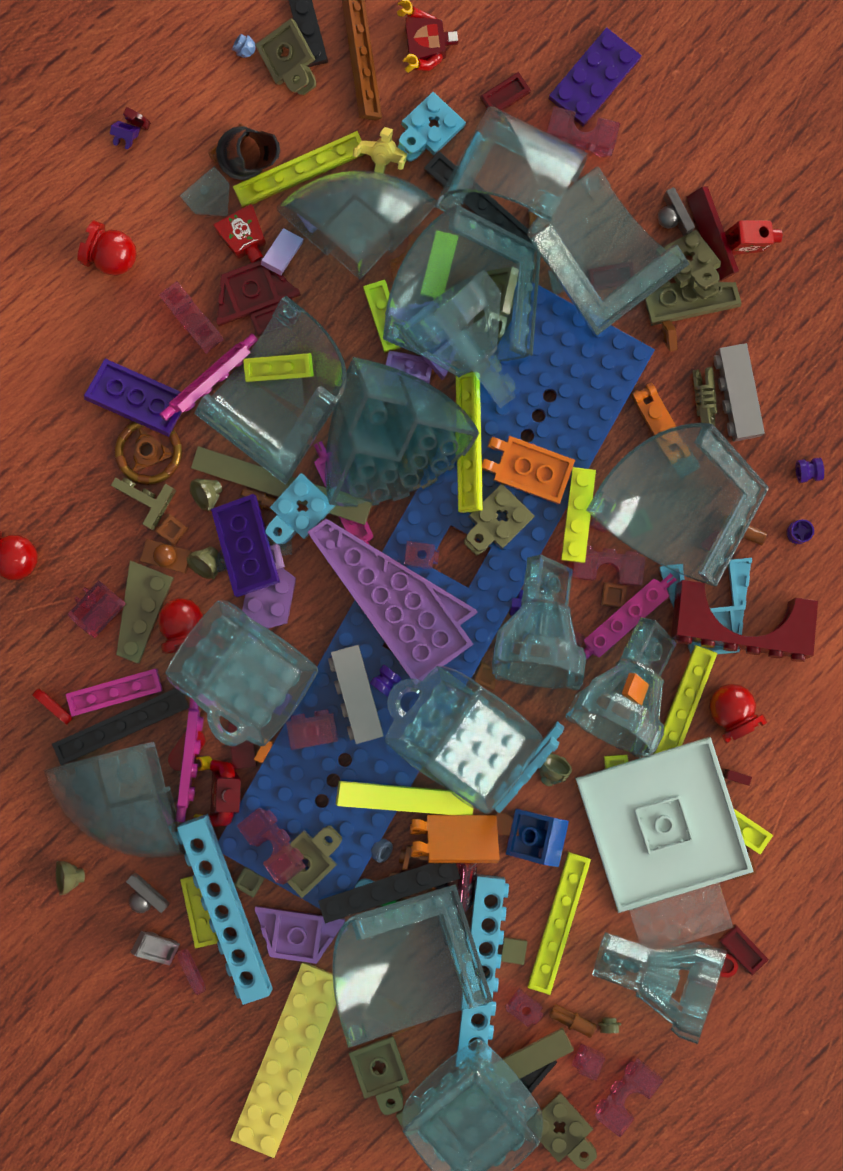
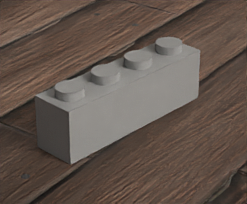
M747 343L719 348L716 355H714V365L720 372L721 378H718L719 390L724 393L725 400L722 401L724 413L728 414L729 423H727L728 435L732 436L733 442L761 437L765 432Z
M359 645L331 652L332 657L328 658L331 672L336 671L338 680L334 681L337 694L343 695L344 703L341 704L344 718L349 717L351 726H348L347 730L350 740L355 739L356 744L383 737L384 734Z

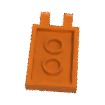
M512 436L508 437L507 442L495 437L490 438L487 447L503 452L499 464L488 459L482 460V470L495 474L493 481L560 504L575 462L574 459Z
M427 815L426 821L420 819L411 820L410 834H427V844L420 841L412 843V857L428 856V863H498L500 860L496 815Z

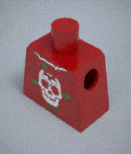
M252 204L213 224L217 234L238 259L245 255L248 256L251 263L263 259L264 256L259 248L265 245L266 242Z
M742 220L736 222L725 231L733 255L763 252L774 243H781L783 238L782 230L773 229L771 221Z

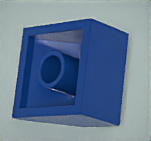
M515 809L506 855L542 865L559 867L569 821Z

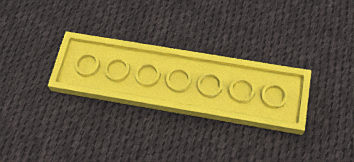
M302 962L231 1141L275 1158L345 984V978Z

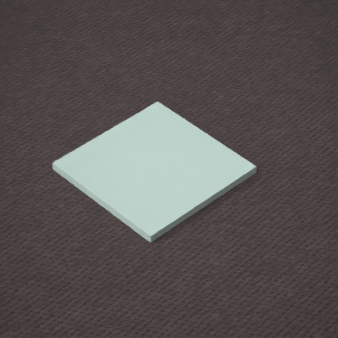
M711 737L576 778L618 913L754 872Z

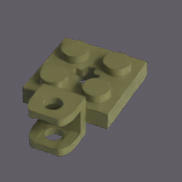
M289 19L255 44L276 84L281 85L285 82L292 92H297L300 95H305L316 87L315 77L307 66L315 58L295 20ZM284 47L289 49V55L287 57L281 56V54H283Z
M697 230L657 250V257L680 288L691 283L693 291L704 300L719 292V274L716 269L720 267L721 261ZM685 256H692L693 261L683 259ZM708 287H711V289H710L709 291H704V290H703V289H707Z
M511 266L483 272L474 313L473 332L477 334L487 332V337L490 339L502 338L507 323V317L503 315L510 314L519 269Z
M501 484L482 502L483 511H475L469 515V518L476 525L465 537L464 545L475 555L484 552L493 542L502 550L535 516ZM496 512H505L508 520L506 522L504 520L499 522L496 519L498 517ZM475 538L479 539L480 543H477Z
M331 825L324 827L313 838L304 830L270 862V865L303 898L337 865L330 855L342 842V836ZM330 836L333 842H327L325 837ZM298 859H308L309 869H299Z
M394 1036L350 1051L349 1056L364 1099L376 1095L379 1108L384 1115L402 1110L403 1095L399 1086L409 1083V1078ZM376 1061L386 1065L383 1068V1073L373 1070L372 1067L375 1066ZM393 1099L395 1103L389 1104L387 1100Z
M561 1092L526 1124L529 1130L558 1162L567 1155L577 1167L586 1169L597 1158L594 1145L586 1137L593 1130V1127ZM563 1121L566 1124L564 1126L565 1132L561 1133L559 1131L556 1133L554 1131V1122L561 1123ZM583 1151L588 1153V1156L585 1158L580 1156V1153Z

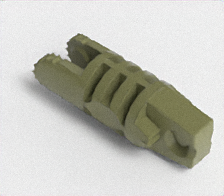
M712 367L705 369L706 385H703L700 370H693L697 416L701 418L702 427L706 428L715 426V414H717L714 371Z

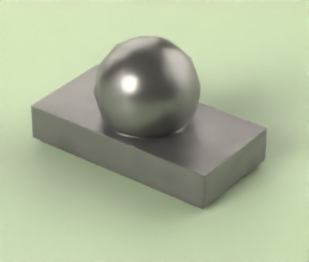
M673 187L667 190L663 196L667 206L663 207L658 213L659 224L668 229L678 225L682 235L685 236L692 232L695 226L676 189Z
M137 873L131 875L126 881L136 890L129 898V905L136 913L148 911L151 905L162 913L170 905L169 901Z
M141 931L130 953L136 957L170 965L180 944L175 940L158 936L154 932Z

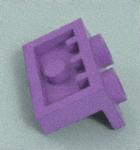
M389 350L384 370L383 386L427 394L432 368L421 356Z

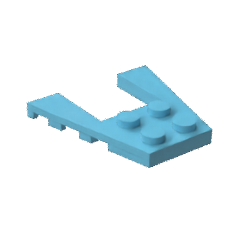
M752 558L727 561L732 606L710 608L715 618L724 627L742 635L743 616L746 608V595L750 580L749 574ZM683 564L659 567L662 579L666 578L670 573L673 575L667 583L674 577L677 579L667 588L673 609L676 584L681 580H685ZM692 642V644H687L690 654L694 645L700 646L701 643ZM716 645L714 648H706L708 650L716 652L717 654L736 653L740 651V649H737V651H725L723 650L722 646Z
M558 721L522 766L518 764L507 780L509 782H503L496 790V794L493 797L495 802L492 808L499 814L515 797L520 788L530 780L535 771L546 762V758L551 752L558 748L559 742L557 738L564 730V726Z

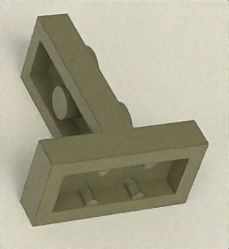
M115 477L111 484L112 487L151 508L143 525L154 531L176 490L165 484L157 499H154L156 494L144 488L141 492L134 488L136 483L123 477L122 481Z

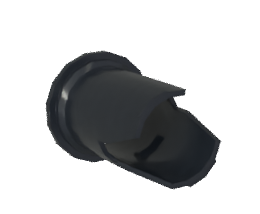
M244 126L233 127L224 132L218 140L216 147V157L220 168L229 177L237 180H248L259 175L263 169L272 166L280 154V143L274 134L264 131L259 132ZM244 135L255 140L260 151L259 161L251 170L244 168L245 161L240 151V144Z

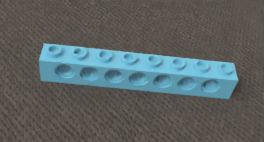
M206 814L181 823L177 827V839L181 845H184L187 865L193 869L194 885L197 889L200 888L203 896L201 897V903L204 910H208L211 918L209 919L210 928L213 933L216 932L219 939L217 942L218 949L221 955L224 954L226 958V971L230 977H233L236 997L240 998L244 1005L269 996L273 988L224 855L221 852L209 815ZM194 839L202 840L204 848H197L194 845ZM202 861L210 862L212 870H205L202 867ZM210 883L218 884L220 892L212 891ZM218 906H226L228 914L220 913ZM226 928H234L237 935L230 936L226 932ZM234 950H242L245 954V957H237L234 953ZM242 972H250L253 979H245Z
M476 874L456 1067L485 1070V1064H490L491 1049H487L488 1039H493L494 1025H490V1018L495 1016L496 1002L492 1001L493 992H498L499 978H495L496 968L500 969L501 954L497 953L498 945H503L504 931L500 930L501 921L506 919L507 908L503 907V898H508L509 884L505 883L504 877ZM486 896H496L497 903L491 907L485 905L484 899ZM487 918L495 922L494 927L490 930H485L481 926L483 920ZM483 942H488L492 945L489 953L479 951V946ZM480 966H486L490 971L487 976L480 977L476 973L477 969ZM477 990H484L487 996L484 1000L479 1001L474 998V993ZM474 1014H482L484 1016L482 1023L474 1024L471 1021ZM477 1037L481 1039L482 1043L479 1047L473 1048L468 1044L470 1039Z

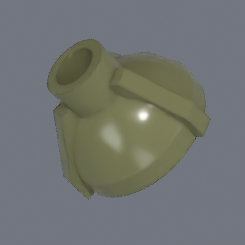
M205 479L191 481L190 494H192L196 504L201 509L207 510V512L213 509L220 496L219 493L222 492V486L219 481Z
M211 546L203 550L194 551L187 557L188 567L203 578L214 579L218 574L217 557L219 553Z
M551 753L546 758V762L539 768L541 781L547 786H553L566 781L572 772L570 764L564 757Z
M66 861L56 862V884L59 895L69 893L79 883L85 881L83 868L77 869L76 866Z

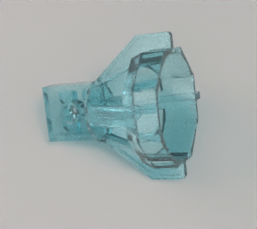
M481 270L475 276L471 275L449 288L440 296L435 297L432 302L422 308L399 329L398 335L409 350L418 355L421 354L457 377H461L473 370L500 408L516 397L514 391L516 389L515 382L508 373L505 375L502 373V365L493 354L497 350L501 291L486 270ZM484 308L485 316L466 328L465 325ZM445 339L448 340L447 344L433 354L427 351Z
M543 555L527 557L521 608L497 631L492 660V674L495 675V679L554 689L567 687L572 690H579L583 686L586 655L584 649L576 644L571 620V609L568 607L573 573L572 568Z
M641 617L616 666L592 679L589 686L576 694L565 718L569 722L578 724L584 731L618 749L630 752L635 757H647L656 752L664 735V724L659 721L664 684L661 675L677 644L675 640L671 639V636L656 620ZM629 673H636L649 684L642 706L622 695Z
M605 932L592 975L637 991L635 995L637 998L643 1000L673 1024L671 1030L679 1038L698 1044L727 951L701 941L663 950H655V948H648L639 943H634ZM680 969L690 970L679 1003L671 998L672 993L675 994L681 976L679 975Z

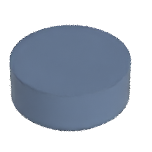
M382 838L380 842H376L371 849L373 854L371 858L379 863L386 861L391 855L392 843L385 838Z

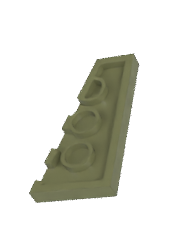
M641 281L640 286L650 324L654 326L662 324L663 321L667 320L672 322L740 307L742 303L736 282H718L719 292L705 300L697 296L691 288V283L680 288L677 283H670V281H660V283ZM708 287L707 289H703V290H704V291H709V290L711 289V287Z
M130 560L116 655L135 663H140L158 619V614L163 607L174 580L173 577Z

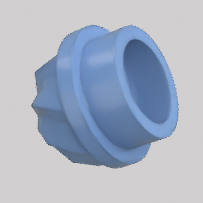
M239 34L232 50L239 57H249L255 52V42L249 35Z

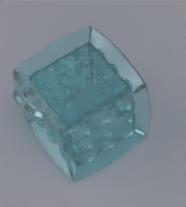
M218 600L189 633L172 659L165 674L168 681L177 690L192 698L199 707L207 712L209 727L220 742L228 746H237L248 740L259 746H265L296 710L314 681L318 668L287 641L255 622L236 605L225 600ZM220 716L234 724L237 730L233 733L227 732L220 723Z
M435 667L423 681L418 679L400 681L392 688L388 696V710L394 721L387 732L385 742L414 768L444 786L466 805L485 814L491 813L513 788L542 741V735L513 707L483 688L470 677L449 667ZM407 692L420 694L412 708L407 713L404 712L400 705L402 696Z
M476 1039L442 1063L411 1093L402 1113V1130L412 1147L431 1171H513L539 1145L543 1132V1116L540 1106L514 1071L484 1041Z

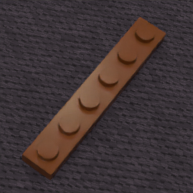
M342 0L359 118L377 121L382 118L365 0Z

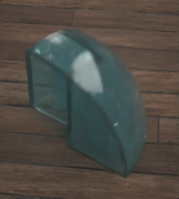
M355 170L326 175L309 182L284 199L277 206V211L324 254L328 256L331 253L358 279H361L387 250L392 253L438 203L425 190L400 177L375 171Z
M353 357L337 396L328 434L325 481L329 505L357 507L358 504L368 501L374 506L388 499L396 501L410 496L409 492L420 487L423 489L438 481V476L447 470L451 471L455 467L454 463L461 455L465 456L479 435L476 425L458 404L425 381L399 369Z
M154 742L44 770L49 788L62 811L75 826L94 841L109 849L137 857L167 858L186 853L184 845H181L177 839L176 832L178 831L179 822L175 821L176 809L170 786L165 787Z

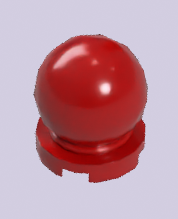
M93 220L85 231L89 233L86 242L80 243L77 261L87 267L94 263L99 271L107 275L118 276L126 273L133 267L137 258L136 246L132 239L122 231L112 229L105 231V224Z
M0 531V577L7 580H22L31 575L38 559L35 546L28 539L20 535H8L2 538Z
M183 598L170 600L159 612L158 627L161 634L167 639L165 643L161 644L162 653L184 652V647H195V650L208 647L207 637H201L200 635L203 629V614L200 607L192 600Z
M727 684L714 691L710 699L709 710L714 721L719 726L726 728L725 733L721 735L725 743L732 740L731 736L733 740H736L753 732L754 728L759 726L758 723L761 726L767 723L763 714H755V699L747 688L738 684Z

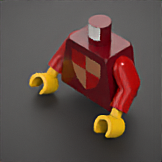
M402 0L398 2V5H401L404 9L398 10L397 14L400 17L407 14L405 27L409 55L402 61L408 62L410 65L405 68V71L409 73L414 69L429 72L446 58L445 46L458 45L457 31L444 32L441 19H437V17L412 6L409 0Z
M210 756L197 757L196 759L201 761L198 771H212L209 816L212 826H227L232 822L233 815L239 813L241 779L237 772L234 771V766L231 763L212 760ZM195 814L193 817L197 818L203 815Z

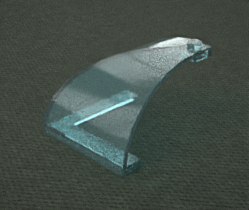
M490 106L484 112L434 207L455 217L467 193L477 192L518 203L529 208L530 212L551 221L571 181L577 182L586 165L589 153L496 107Z
M599 167L592 169L558 196L534 220L527 233L529 239L595 335H599L689 265L678 245H673L668 250L664 249L636 222L611 189L610 183Z
M459 205L446 210L432 221L416 239L397 272L388 299L383 340L412 352L453 361L501 362L532 356L541 248ZM511 266L519 269L510 314L503 315L507 317V323L502 338L490 339L487 337V332L478 334L473 332L474 313L483 272Z
M287 296L281 299L268 326L251 349L250 354L245 358L311 353L314 376L246 382L243 363L237 367L212 396L206 394L202 398L194 413L285 485L292 478L341 399L347 383L344 359L334 340L315 318Z
M691 423L660 432L631 450L604 479L586 511L615 537L642 555L686 577L717 586L769 487L713 424Z
M456 884L354 915L340 928L333 952V987L337 1010L348 1048L467 1008H475L493 1001Z

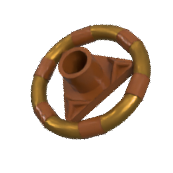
M132 422L122 430L116 441L115 459L119 469L127 478L139 484H157L166 480L175 472L181 460L182 446L178 434L173 429L169 435L173 447L172 453L141 429V427L145 426ZM137 429L131 470L123 455L125 441ZM172 458V461L164 471L157 475L148 476L135 473Z

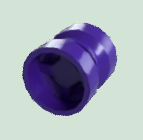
M813 458L811 462L804 459L796 461V476L799 483L808 482L810 479L815 481L824 479V464L821 458Z
M797 520L788 526L786 530L787 538L794 544L807 542L814 535V527L808 520Z
M383 664L379 669L380 675L373 677L370 684L388 697L392 692L393 684H398L402 678Z

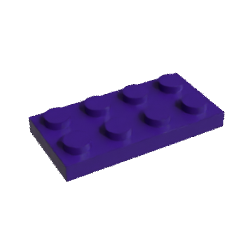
M606 27L551 92L548 99L584 127L638 63L642 55Z
M104 359L84 394V400L168 437L182 413L179 411L174 413L167 421L159 414L169 406L171 400L181 393L180 391L108 359Z
M251 494L211 509L234 596L240 597L280 583L257 496Z

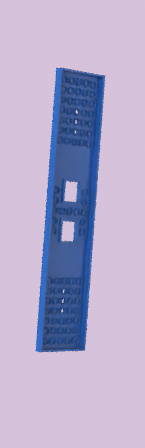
M534 283L480 378L482 460L488 459L499 464L503 452L487 447L490 438L495 437L507 442L508 437L512 436L522 440L521 433L529 430L533 433L534 438L528 443L574 459L573 467L589 469L655 349ZM548 390L553 391L556 395L555 401L546 402L543 398V393ZM534 411H542L545 419L542 422H535L532 419ZM455 422L382 553L476 609L478 613L460 625L474 645L415 685L393 652L383 647L385 641L356 600H354L242 798L239 813L233 815L232 822L227 825L218 843L222 854L300 897L270 865V862L304 830L313 838L324 827L331 825L342 836V842L330 855L337 865L301 899L320 909L318 900L354 889L373 855L371 852L373 845L381 841L397 811L337 806L338 786H329L327 777L330 774H337L340 777V781L411 787L508 614L512 598L518 596L568 506L571 474L560 504L504 485L535 517L502 550L494 542L489 546L491 549L468 588L429 566L432 557L450 526L468 535L470 530L476 525L469 518L472 512H458L457 425ZM483 470L482 502L501 485V483L493 481L494 473ZM496 512L498 514L496 519L499 522L501 520L505 522L508 520L505 512ZM355 645L360 647L369 684L373 677L380 675L379 669L383 664L402 678L398 684H393L392 692L388 697L370 684L384 736L356 744L355 739L350 740L347 727L351 726L349 717L344 718L341 709V704L344 703L343 695L337 694L334 681L338 680L336 671L331 672L328 658L332 657L331 652ZM342 753H348L351 756L352 762L349 766L344 767L340 765L338 758ZM319 794H324L328 797L329 803L326 807L317 806L315 799ZM330 836L325 837L327 842H333ZM299 858L298 868L309 869V860Z

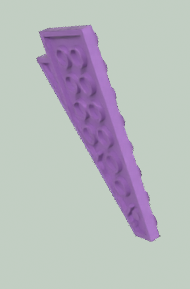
M328 519L323 520L307 532L415 685L474 645L460 625L477 614L476 609Z

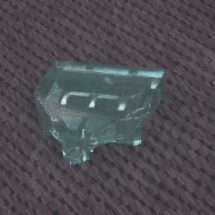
M214 166L183 192L180 198L194 214L228 216L230 186Z

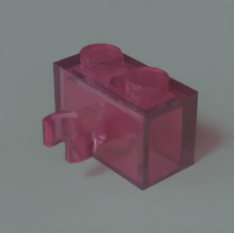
M100 580L90 590L86 587L83 588V591L86 592L85 596L82 599L76 596L75 601L77 604L67 614L81 629L93 638H96L126 605L115 592Z
M328 709L315 711L314 717L305 718V714L291 716L292 721L286 722L291 750L339 741L334 713L329 714Z

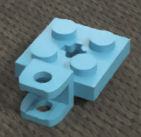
M432 92L402 120L401 125L406 131L400 136L398 148L406 152V149L409 152L406 159L408 162L416 160L425 149L432 155H435L465 127L466 122L439 96ZM429 120H437L439 127H430Z
M300 473L270 507L277 516L269 523L265 532L277 544H286L296 533L303 539H306L309 536L307 532L318 525L336 504L303 473ZM306 500L308 502L306 505L308 510L306 512L304 510L299 512L298 502ZM279 528L282 529V534L280 536L278 535Z

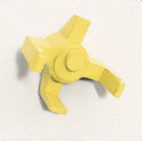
M386 127L380 133L382 138L377 141H361L353 150L354 157H358L360 153L370 155L376 163L374 175L381 177L388 163H398V169L402 170L407 159V153L397 148L392 140L393 129Z

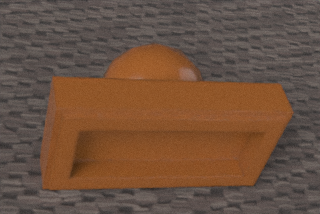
M146 539L140 561L186 574L188 568L187 557L192 551Z

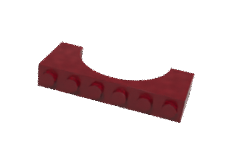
M681 580L676 584L671 639H677L680 644L697 642L701 643L700 646L705 648H714L716 645L722 646L725 651L742 649L746 650V654L760 655L761 652L768 653V657L771 658L787 656L791 657L792 661L805 662V659L814 656L818 601L794 598L788 601L786 613L782 621L771 633L755 637L744 636L727 629L715 618L707 602L705 583Z

